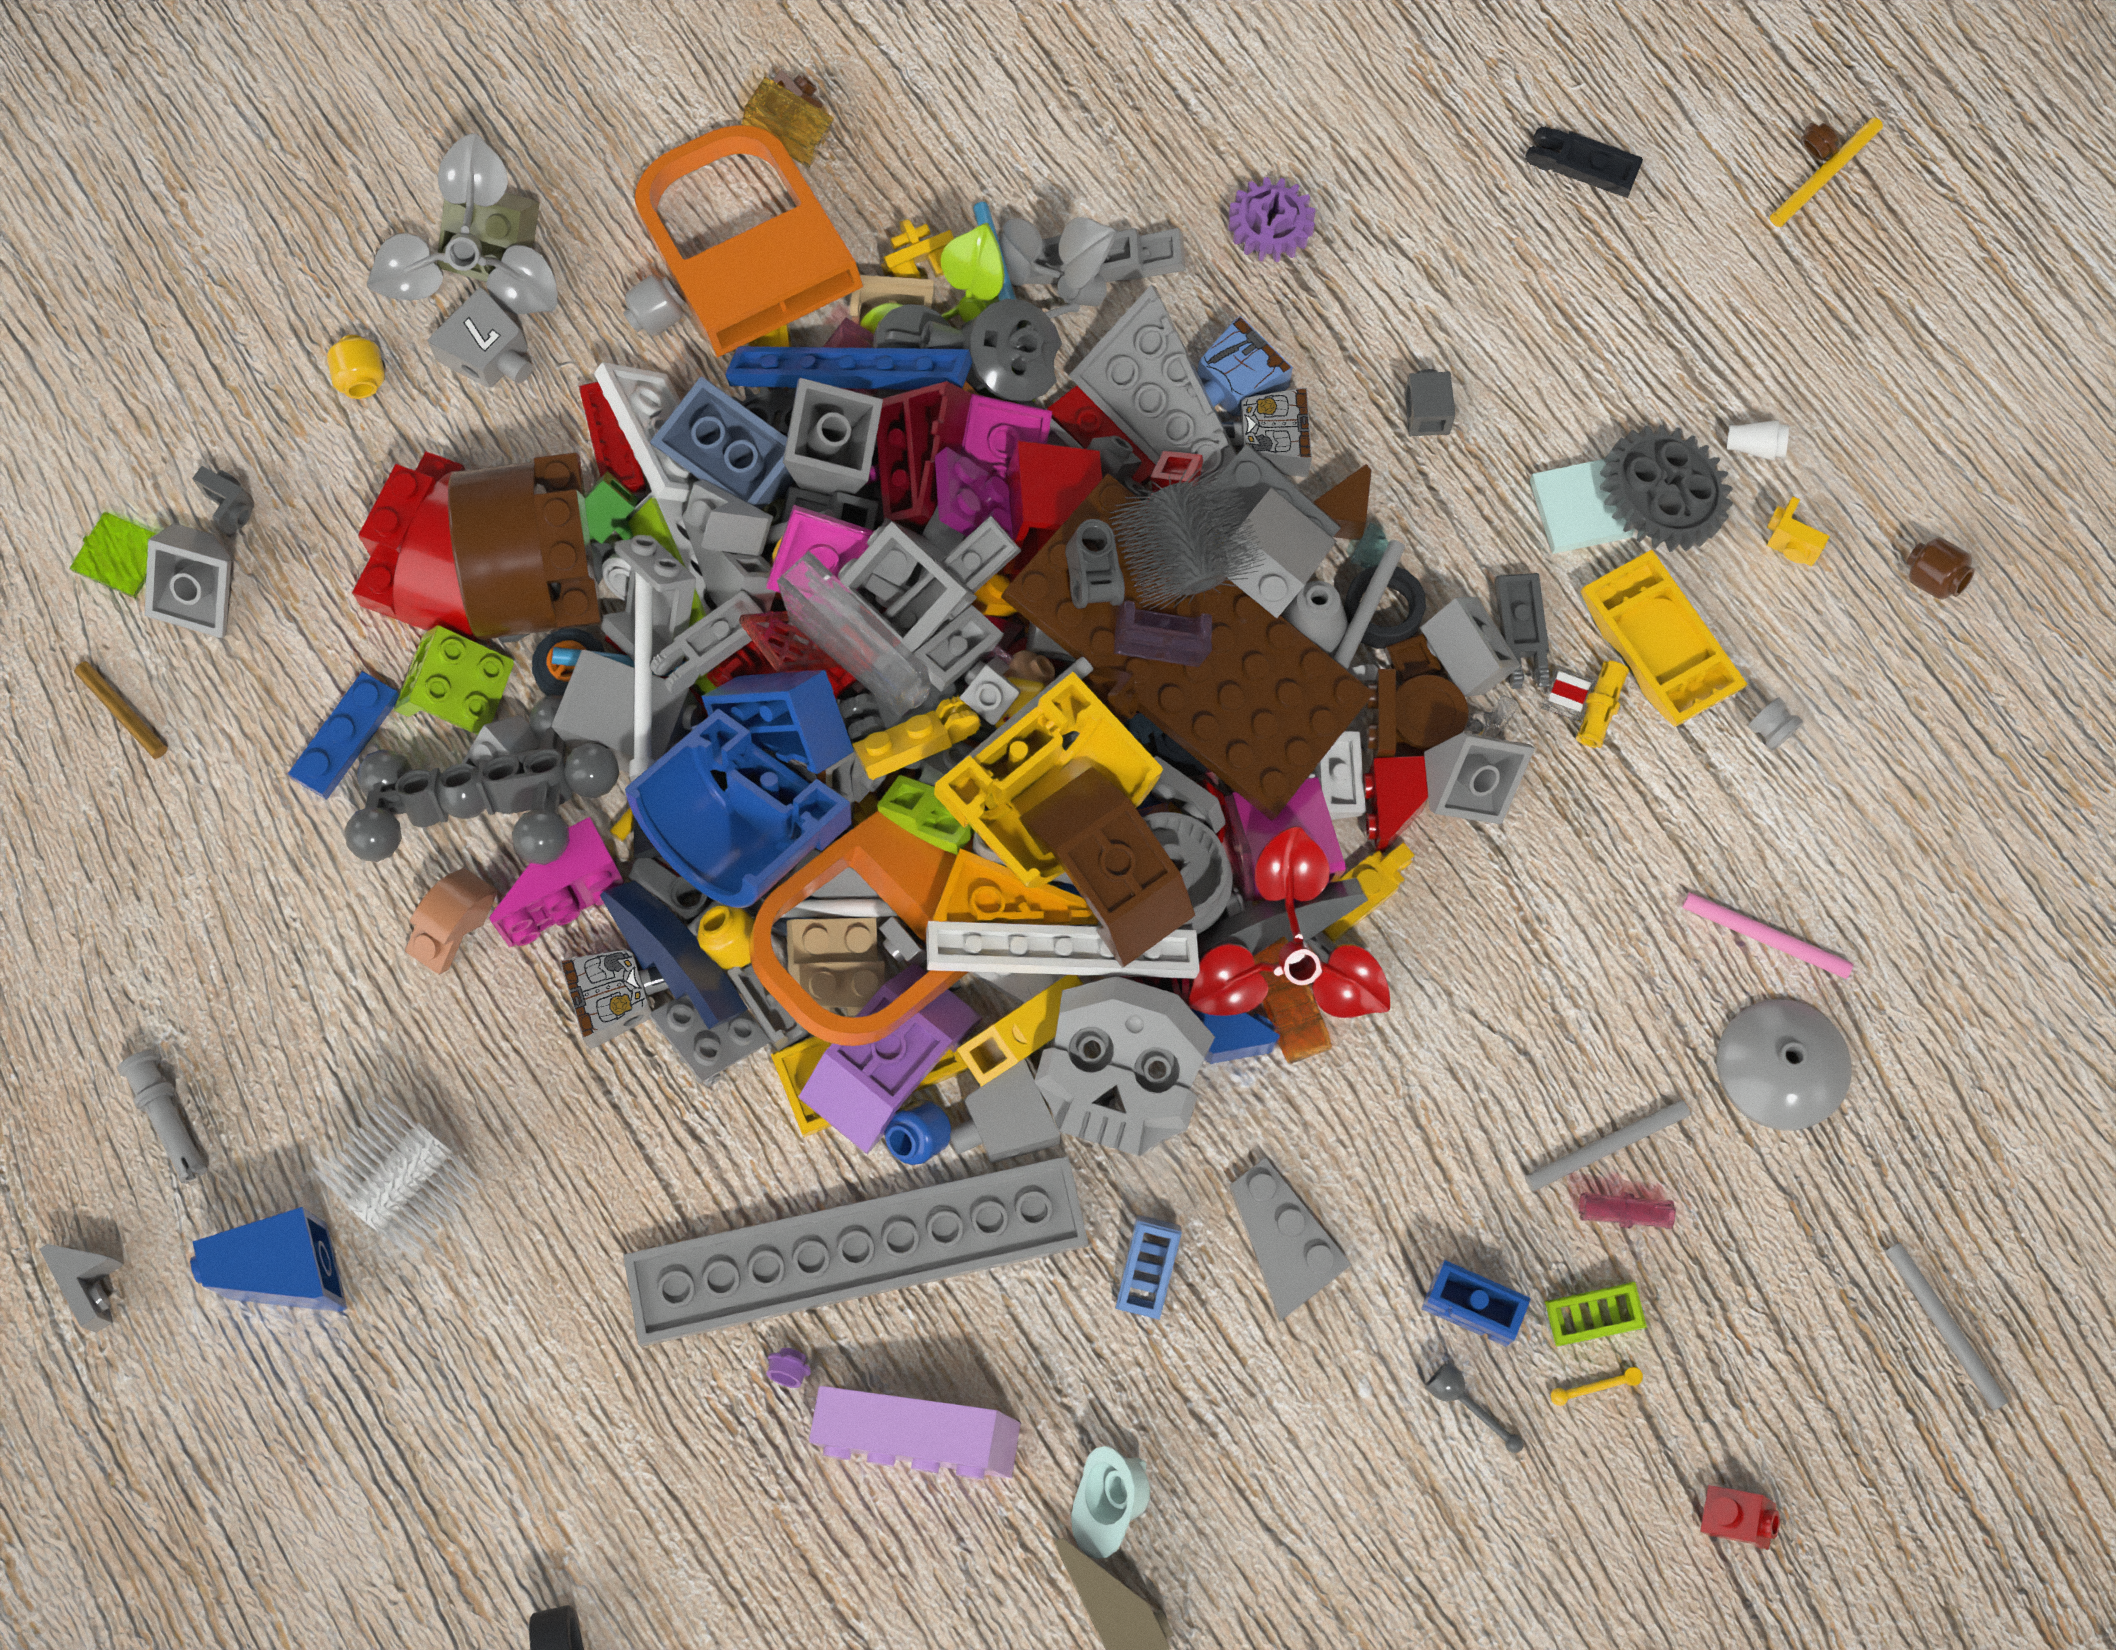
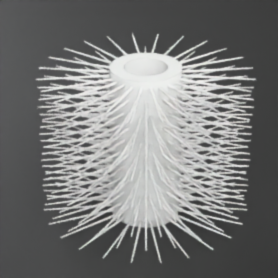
M381 1096L413 1128L410 1130L374 1102V1105L407 1135L403 1138L383 1119L367 1110L375 1118L374 1120L381 1124L400 1143L397 1145L372 1123L360 1117L365 1122L364 1124L372 1129L371 1131L393 1150L389 1152L380 1142L355 1124V1128L362 1133L361 1135L381 1151V1154L386 1158L384 1159L358 1137L356 1138L352 1133H349L348 1135L352 1137L351 1139L380 1165L377 1167L367 1156L365 1157L359 1150L352 1147L349 1143L347 1144L343 1139H340L342 1144L356 1156L355 1158L358 1157V1160L369 1167L372 1173L367 1172L348 1154L337 1149V1153L341 1154L340 1156L345 1159L344 1161L352 1166L354 1171L366 1178V1180L363 1181L343 1162L341 1163L333 1157L330 1160L335 1163L334 1165L354 1182L351 1184L333 1167L325 1165L324 1169L342 1185L338 1186L335 1182L333 1183L323 1173H320L318 1176L320 1180H324L323 1182L329 1186V1189L332 1188L333 1192L342 1197L345 1204L364 1222L380 1234L382 1232L402 1251L407 1250L411 1257H415L416 1253L411 1252V1247H407V1244L401 1239L403 1238L405 1241L407 1239L414 1247L419 1249L423 1247L417 1243L418 1241L413 1238V1235L402 1228V1225L393 1218L396 1217L406 1229L409 1228L417 1237L419 1236L427 1242L430 1239L423 1232L421 1233V1230L415 1224L413 1225L412 1221L402 1215L400 1210L405 1211L417 1224L419 1223L428 1232L430 1231L432 1234L436 1232L406 1203L409 1202L419 1213L421 1212L428 1220L441 1227L443 1224L427 1211V1208L415 1200L416 1198L413 1197L415 1195L421 1202L423 1201L433 1211H436L440 1216L442 1215L448 1222L451 1220L438 1205L429 1199L430 1197L419 1189L423 1187L434 1199H437L443 1206L445 1205L452 1213L458 1214L450 1206V1203L431 1188L430 1184L426 1181L429 1180L455 1203L457 1202L461 1207H464V1204L449 1189L442 1185V1182L432 1176L436 1172L447 1184L449 1183L457 1192L471 1200L469 1195L453 1179L442 1172L443 1170L439 1167L442 1165L459 1181H462L467 1187L477 1192L473 1185L445 1160L450 1158L483 1186L485 1184L465 1164L458 1160L452 1154L453 1151L422 1123L413 1121L384 1096ZM316 1168L313 1169L315 1174L319 1172ZM344 1188H345L346 1190H348L349 1192H351L352 1195L350 1196V1195L344 1190ZM388 1228H393L401 1237H399L397 1234H395Z

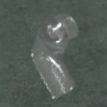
M1501 695L1491 712H1476L1474 714L1469 712L1467 725L1463 732L1492 738L1499 737L1519 707L1518 703L1508 696Z

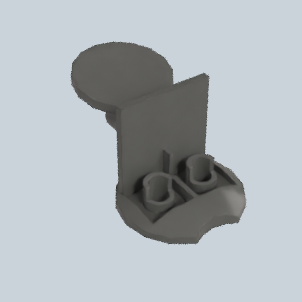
M1004 299L990 304L977 317L963 324L961 329L950 327L949 323L933 309L924 305L906 304L889 311L878 322L873 336L874 348L969 349L972 365L966 377L967 383L976 392L986 387L991 393L1006 401H1030L1045 395L1057 382L1054 372V359L1062 345V341L1055 324L1043 310L1025 300Z

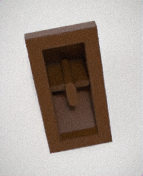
M1367 464L1314 501L1342 526L1333 536L1335 538L1362 541L1367 519L1372 471Z

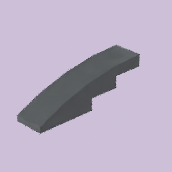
M1357 878L1327 883L1324 890L1316 898L1309 901H1299L1293 898L1304 942L1368 901L1365 891ZM1285 899L1264 901L1224 919L1197 935L1199 962L1210 949L1221 944L1241 945L1247 948L1252 956H1255L1283 936H1285L1288 942L1293 941Z

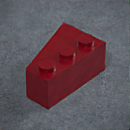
M945 381L883 398L877 430V446L884 519L888 518L914 532L925 530L938 506L935 455L946 447L959 455L961 454L972 397L971 393Z

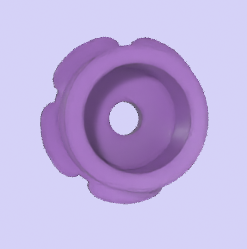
M781 1348L779 1353H771L768 1356V1363L770 1365L766 1374L771 1380L780 1385L799 1388L804 1377L811 1374V1368L805 1364L806 1356L797 1350Z

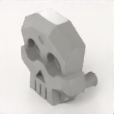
M1110 977L1062 990L1055 1044L1053 1048L1043 1050L1034 1083L1048 1102L1059 1132L1136 1156H1143L1165 1140L1188 1130L1198 1097L1191 1089V1086L1215 1036L1179 995L1122 977ZM1089 1041H1096L1101 1047V1053L1097 1058H1089L1084 1052V1047ZM1161 1061L1165 1064L1167 1069L1165 1076L1159 1079L1151 1076L1149 1067L1152 1062ZM1117 1085L1126 1111L1095 1101Z

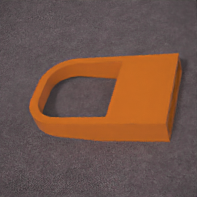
M736 125L713 130L663 154L651 163L639 179L635 192V203L645 229L717 358L863 288L855 259L783 144L776 136L764 129ZM729 155H754L771 164L797 207L693 257L683 259L657 215L660 198L669 185L678 178Z
M879 811L875 812L835 841L766 898L756 916L749 940L750 960L759 981L797 1023L809 1033L824 1041L844 1046H859L871 1044L887 1037L969 971L930 970L881 1011L864 1017L840 1016L821 1007L779 963L771 944V928L780 917L846 868L851 867L926 944L928 921H932L957 855L914 836L889 820ZM974 834L963 850L971 852Z

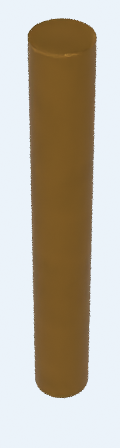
M87 661L76 666L74 673L153 759L162 757L166 753L167 747Z

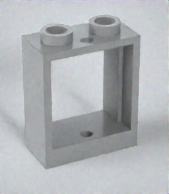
M891 521L887 527L885 525L879 527L867 541L869 547L859 559L853 558L844 565L838 574L840 580L833 588L907 658L911 659L914 652L963 613L977 596L903 527ZM897 543L947 588L905 636L856 591Z

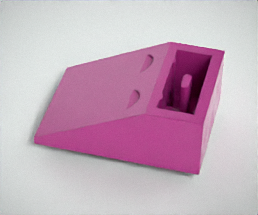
M590 817L568 827L570 841L565 852L558 860L546 865L530 863L490 915L491 923L509 948L514 945H527L535 941L541 935V931L554 924L561 926L574 921L579 917L580 911L593 904L604 905L599 895L605 890L625 884Z

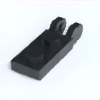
M1546 126L1536 129L1533 140L1542 147H1529L1525 159L1530 165L1537 166L1544 171L1554 169L1553 172L1628 198L1643 162L1642 157L1570 131L1565 133Z

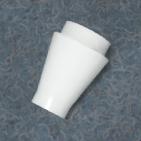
M1779 420L1745 425H1729L1727 450H1736L1772 461L1775 460V457L1785 458L1789 425L1779 424Z

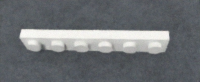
M928 921L926 928L927 970L1196 978L1199 973L1196 930L1176 929L1122 968L1096 930L1100 927Z

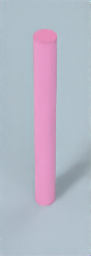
M1689 892L1684 900L1682 908L1842 978L1847 979L1854 965L1852 962Z

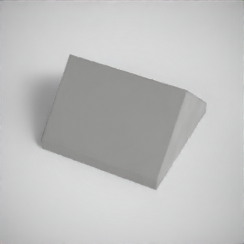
M1463 732L1425 751L1424 757L1430 810L1438 815L1502 824L1535 748L1531 744Z

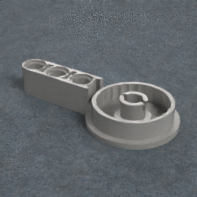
M1159 812L1142 817L1181 873L1196 915L1177 930H1196V934L1206 930L1216 922L1225 910L1232 890V870L1222 843L1205 824L1184 814ZM974 832L971 853L1007 867L994 851L983 843L984 840ZM1066 872L1052 880L1073 884Z

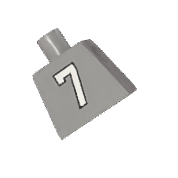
M481 287L427 340L435 359L439 363L487 388L493 387L504 375L516 384H520L528 378L532 371V364L522 357L527 352L528 347L521 330Z

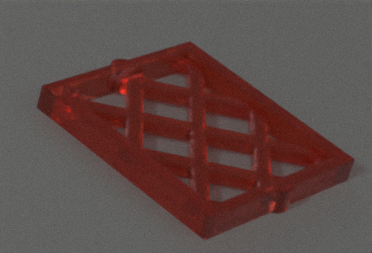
M800 610L768 611L767 613L742 614L738 622L777 673L837 667L839 660ZM792 620L794 623L791 626L782 621ZM768 622L769 626L766 628L757 623ZM774 626L788 631V637L773 631ZM794 635L809 640L808 646L793 640ZM769 637L784 642L783 648L768 642ZM789 646L804 651L803 657L789 651ZM811 654V655H813V656H815V657H818V658H820V659H818V660H809L808 658H809V655ZM786 656L797 662H783Z

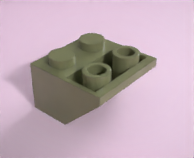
M505 192L494 205L483 207L474 203L470 233L480 240L482 245L481 255L501 261L505 250L512 245H525L531 248L535 241L540 202ZM444 199L438 253H445L451 238L461 232L466 202L454 204ZM437 261L440 269L487 282L489 274L496 268L493 265L481 266L477 263L472 269L461 271L453 268L449 263Z

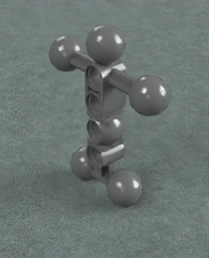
M550 695L540 699L529 716L530 728L534 735L541 740L539 750L502 755L489 761L482 760L480 761L479 768L469 764H456L447 768L442 774L439 768H433L431 771L426 769L412 770L406 758L396 751L380 749L368 754L359 765L357 771L359 788L367 797L366 806L364 809L356 811L347 822L344 830L346 846L361 860L379 862L391 857L402 839L400 823L394 815L406 813L413 826L428 827L440 821L441 823L448 822L449 815L460 819L474 818L485 809L489 815H494L495 812L512 814L529 811L524 813L514 826L512 831L513 846L520 857L527 862L546 865L558 860L565 852L570 841L568 825L557 814L558 806L568 801L572 797L573 792L582 797L595 799L608 794L615 786L620 775L618 760L611 750L604 746L587 743L574 748L564 763L567 745L551 727L563 696Z

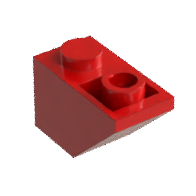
M1424 756L1373 758L1369 773H1363L1365 799H1371L1372 814H1366V835L1368 840L1374 839L1375 853L1377 851L1385 853L1424 810L1429 798Z

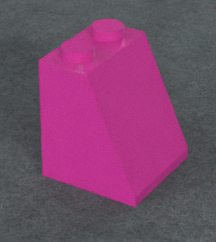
M1318 777L1306 779L1273 821L1268 819L1237 792L1232 794L1229 804L1251 902L1265 899L1256 887L1254 870L1259 854L1275 835L1292 826H1300L1323 850L1330 869L1328 883L1336 882L1340 879L1346 870L1345 862Z

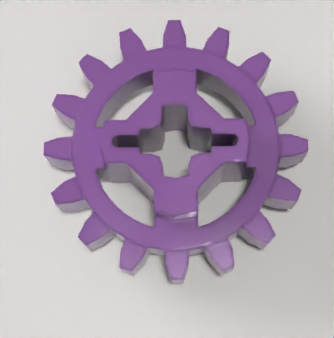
M1264 177L1263 186L1258 187L1256 183L1250 181L1248 182L1247 193L1241 190L1237 191L1236 201L1230 204L1228 230L1234 232L1233 242L1235 245L1245 243V255H1249L1255 250L1259 252V261H1263L1266 254H1272L1274 261L1279 262L1281 253L1285 252L1290 258L1295 257L1296 247L1302 249L1307 247L1308 237L1313 235L1316 211L1315 208L1309 207V194L1298 196L1300 187L1298 184L1288 189L1285 187L1284 178H1280L1277 185H1271L1270 179ZM1275 213V219H1272L1271 225L1268 226V221L1271 220L1272 215Z

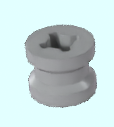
M1780 697L1764 708L1748 725L1754 733H1761L1766 738V745L1772 751L1784 743L1804 723L1798 715H1791L1785 709L1786 704Z

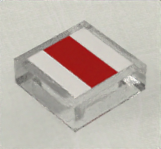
M1556 666L1540 708L1580 723L1588 705L1586 702L1589 693H1592L1596 680Z

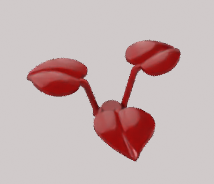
M1300 826L1289 827L1275 835L1262 849L1254 870L1256 887L1262 897L1269 901L1285 899L1293 941L1286 943L1281 948L1278 964L1260 962L1255 965L1251 952L1238 944H1221L1210 949L1201 958L1199 973L1193 979L1188 997V1003L1192 1009L1217 1016L1237 1015L1248 1012L1262 1003L1268 994V984L1259 973L1261 971L1273 972L1276 976L1285 973L1287 978L1297 985H1307L1313 982L1312 992L1317 1005L1324 1012L1334 1017L1353 1018L1371 1013H1385L1390 1010V992L1385 974L1370 952L1357 945L1342 944L1332 950L1328 963L1320 961L1311 946L1303 941L1293 898L1299 901H1309L1316 898L1328 883L1330 869L1323 850Z

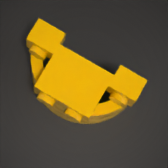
M1072 672L1039 698L1037 707L974 758L969 755L935 783L934 795L964 828L970 825L1024 886L1036 888L1054 880L1065 871L1052 852L1043 855L1018 819L1020 816L1092 766L1125 794L1134 807L1137 808L1159 780L1163 768L1082 680ZM1071 731L1079 732V736L1065 751L1062 747V736ZM985 805H986L990 810L985 811V809H984V808H985Z

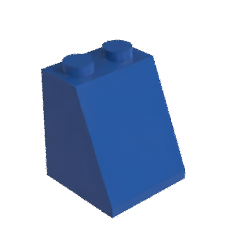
M303 1207L193 1241L195 1256L190 1258V1265L196 1282L198 1284L202 1283L203 1287L225 1298L236 1301L335 1312L347 1309L327 1223Z

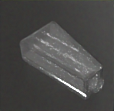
M810 551L777 579L790 622L897 715L902 717L910 708L915 709L926 700L932 688L927 667Z

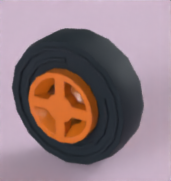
M577 628L560 629L547 635L538 644L532 656V674L539 689L545 695L564 696L573 673L568 672L565 674L566 670L574 669L575 666L552 664L553 647L605 652L604 647L589 632Z

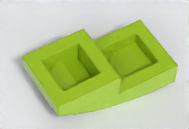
M899 775L878 803V811L914 836L957 855L959 849H963L974 834V829L970 825L964 828L934 795L935 787Z

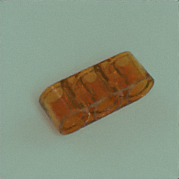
M1285 936L1253 956L1255 965L1260 962L1278 964L1279 952L1288 943ZM1259 972L1268 984V994L1262 1001V1005L1268 1020L1276 1027L1275 1032L1280 1035L1278 1044L1287 1063L1290 1065L1331 1050V1039L1309 984H1294L1287 978L1285 973L1276 976L1273 972Z

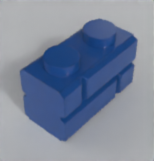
M1444 1260L1435 1272L1421 1309L1480 1336L1487 1334L1489 1340L1507 1347L1515 1340L1531 1298Z

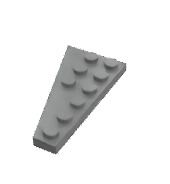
M1151 284L1068 376L1155 465L1163 451L1201 454L1203 456L1201 475L1206 471L1208 472L1201 476L1199 481L1218 471L1207 479L1209 480L1220 475L1224 470L1222 468L1227 467L1237 453L1157 288ZM1214 478V479H1212V480H1210V481H1208V482H1206V483H1204V484L1210 483V482H1212L1213 480H1215L1216 478Z

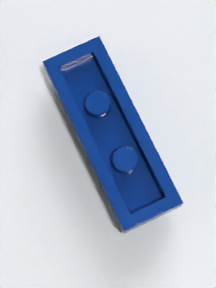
M362 671L288 772L289 777L327 800L394 708L399 696L398 692Z

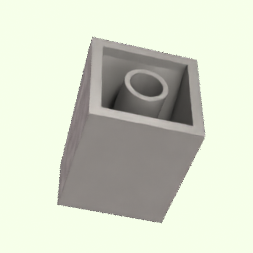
M799 378L783 463L801 490L832 497L837 492L853 496L868 482L883 399Z
M1271 487L1246 517L1245 520H1251L1243 524L1247 528L1234 532H1247L1238 537L1253 532L1247 538L1253 536L1258 538L1254 540L1250 538L1238 542L1236 545L1249 541L1253 545L1242 549L1246 550L1250 547L1259 549L1255 553L1259 555L1246 558L1242 562L1253 558L1259 560L1250 561L1238 566L1241 567L1256 562L1248 565L1254 568L1236 573L1258 572L1227 578H1248L1231 581L1273 616L1278 618L1310 579L1334 546L1336 540ZM1241 539L1233 540V541L1229 542L1228 544L1233 543V542H1236V541H1239V540H1241ZM1244 545L1238 546V547H1236V548H1234V549H1231V550H1229V551L1238 549V548H1240V547H1242V546H1244ZM1247 556L1239 557L1236 560L1245 558ZM1250 567L1240 568V569H1237V570H1234V571H1238V570H1242V569H1246V568H1250Z
M582 649L551 725L571 751L587 743L602 745L611 750L617 758L619 771L629 773V762L634 759L635 668ZM652 675V759L657 761L692 731L691 727L701 722L702 706L689 688H685L680 693L672 694L665 687V679Z

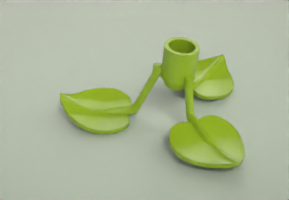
M983 223L973 230L955 237L945 246L941 254V268L947 281L954 288L966 290L965 296L960 300L959 304L941 315L946 321L956 315H960L964 322H968L977 317L988 305L1000 301L998 294L1003 288L1005 277L1003 260L991 227L988 223ZM884 303L873 308L864 316L859 326V335L867 348H874L873 336L878 322L889 311L903 306L902 304ZM986 387L977 391L979 396L1006 401L991 393ZM1007 401V402L1016 403V404L1019 403V402H1016V401Z

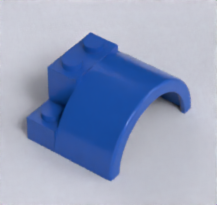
M720 709L713 712L625 788L629 806L638 824L652 845L670 866L703 894L719 903L734 908H745L753 905L814 848L822 851L852 824L851 804L848 800L818 779L814 780L811 784L753 744L751 731ZM715 769L726 772L727 789L724 792L713 778L711 770Z

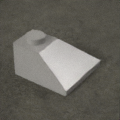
M173 523L148 539L144 616L219 638L226 636L231 558L213 534Z

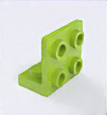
M438 625L422 635L393 711L410 717L422 710L478 735L485 724L492 723L514 661Z

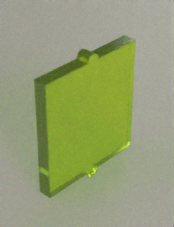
M104 511L91 534L83 538L84 545L69 569L76 574L136 599L146 582L148 539L157 533Z

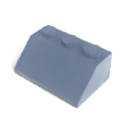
M702 376L650 441L651 445L699 480L704 479L758 509H762L784 495L794 482L793 477L783 463L787 437Z

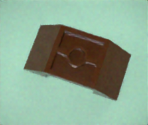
M1093 766L1018 818L1043 855L1052 852L1102 924L1096 931L1122 968L1196 916L1182 875L1130 799Z

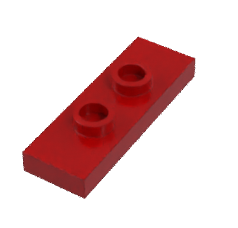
M598 381L580 385L579 390L600 478L608 471L631 492L647 490L642 468L636 460L624 432L619 427L618 420L608 400L604 397Z
M1078 385L1047 408L1048 411H1052L1051 418L1084 449H1087L1093 438L1118 436L1127 441L1133 448L1132 453L1142 461L1132 479L1143 486L1151 481L1150 477L1156 465Z

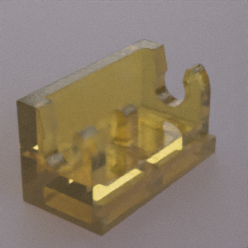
M764 77L745 106L742 125L757 127L772 133L780 140L791 158L810 168L816 158L819 146L821 144L824 145L827 140L834 117L769 78Z

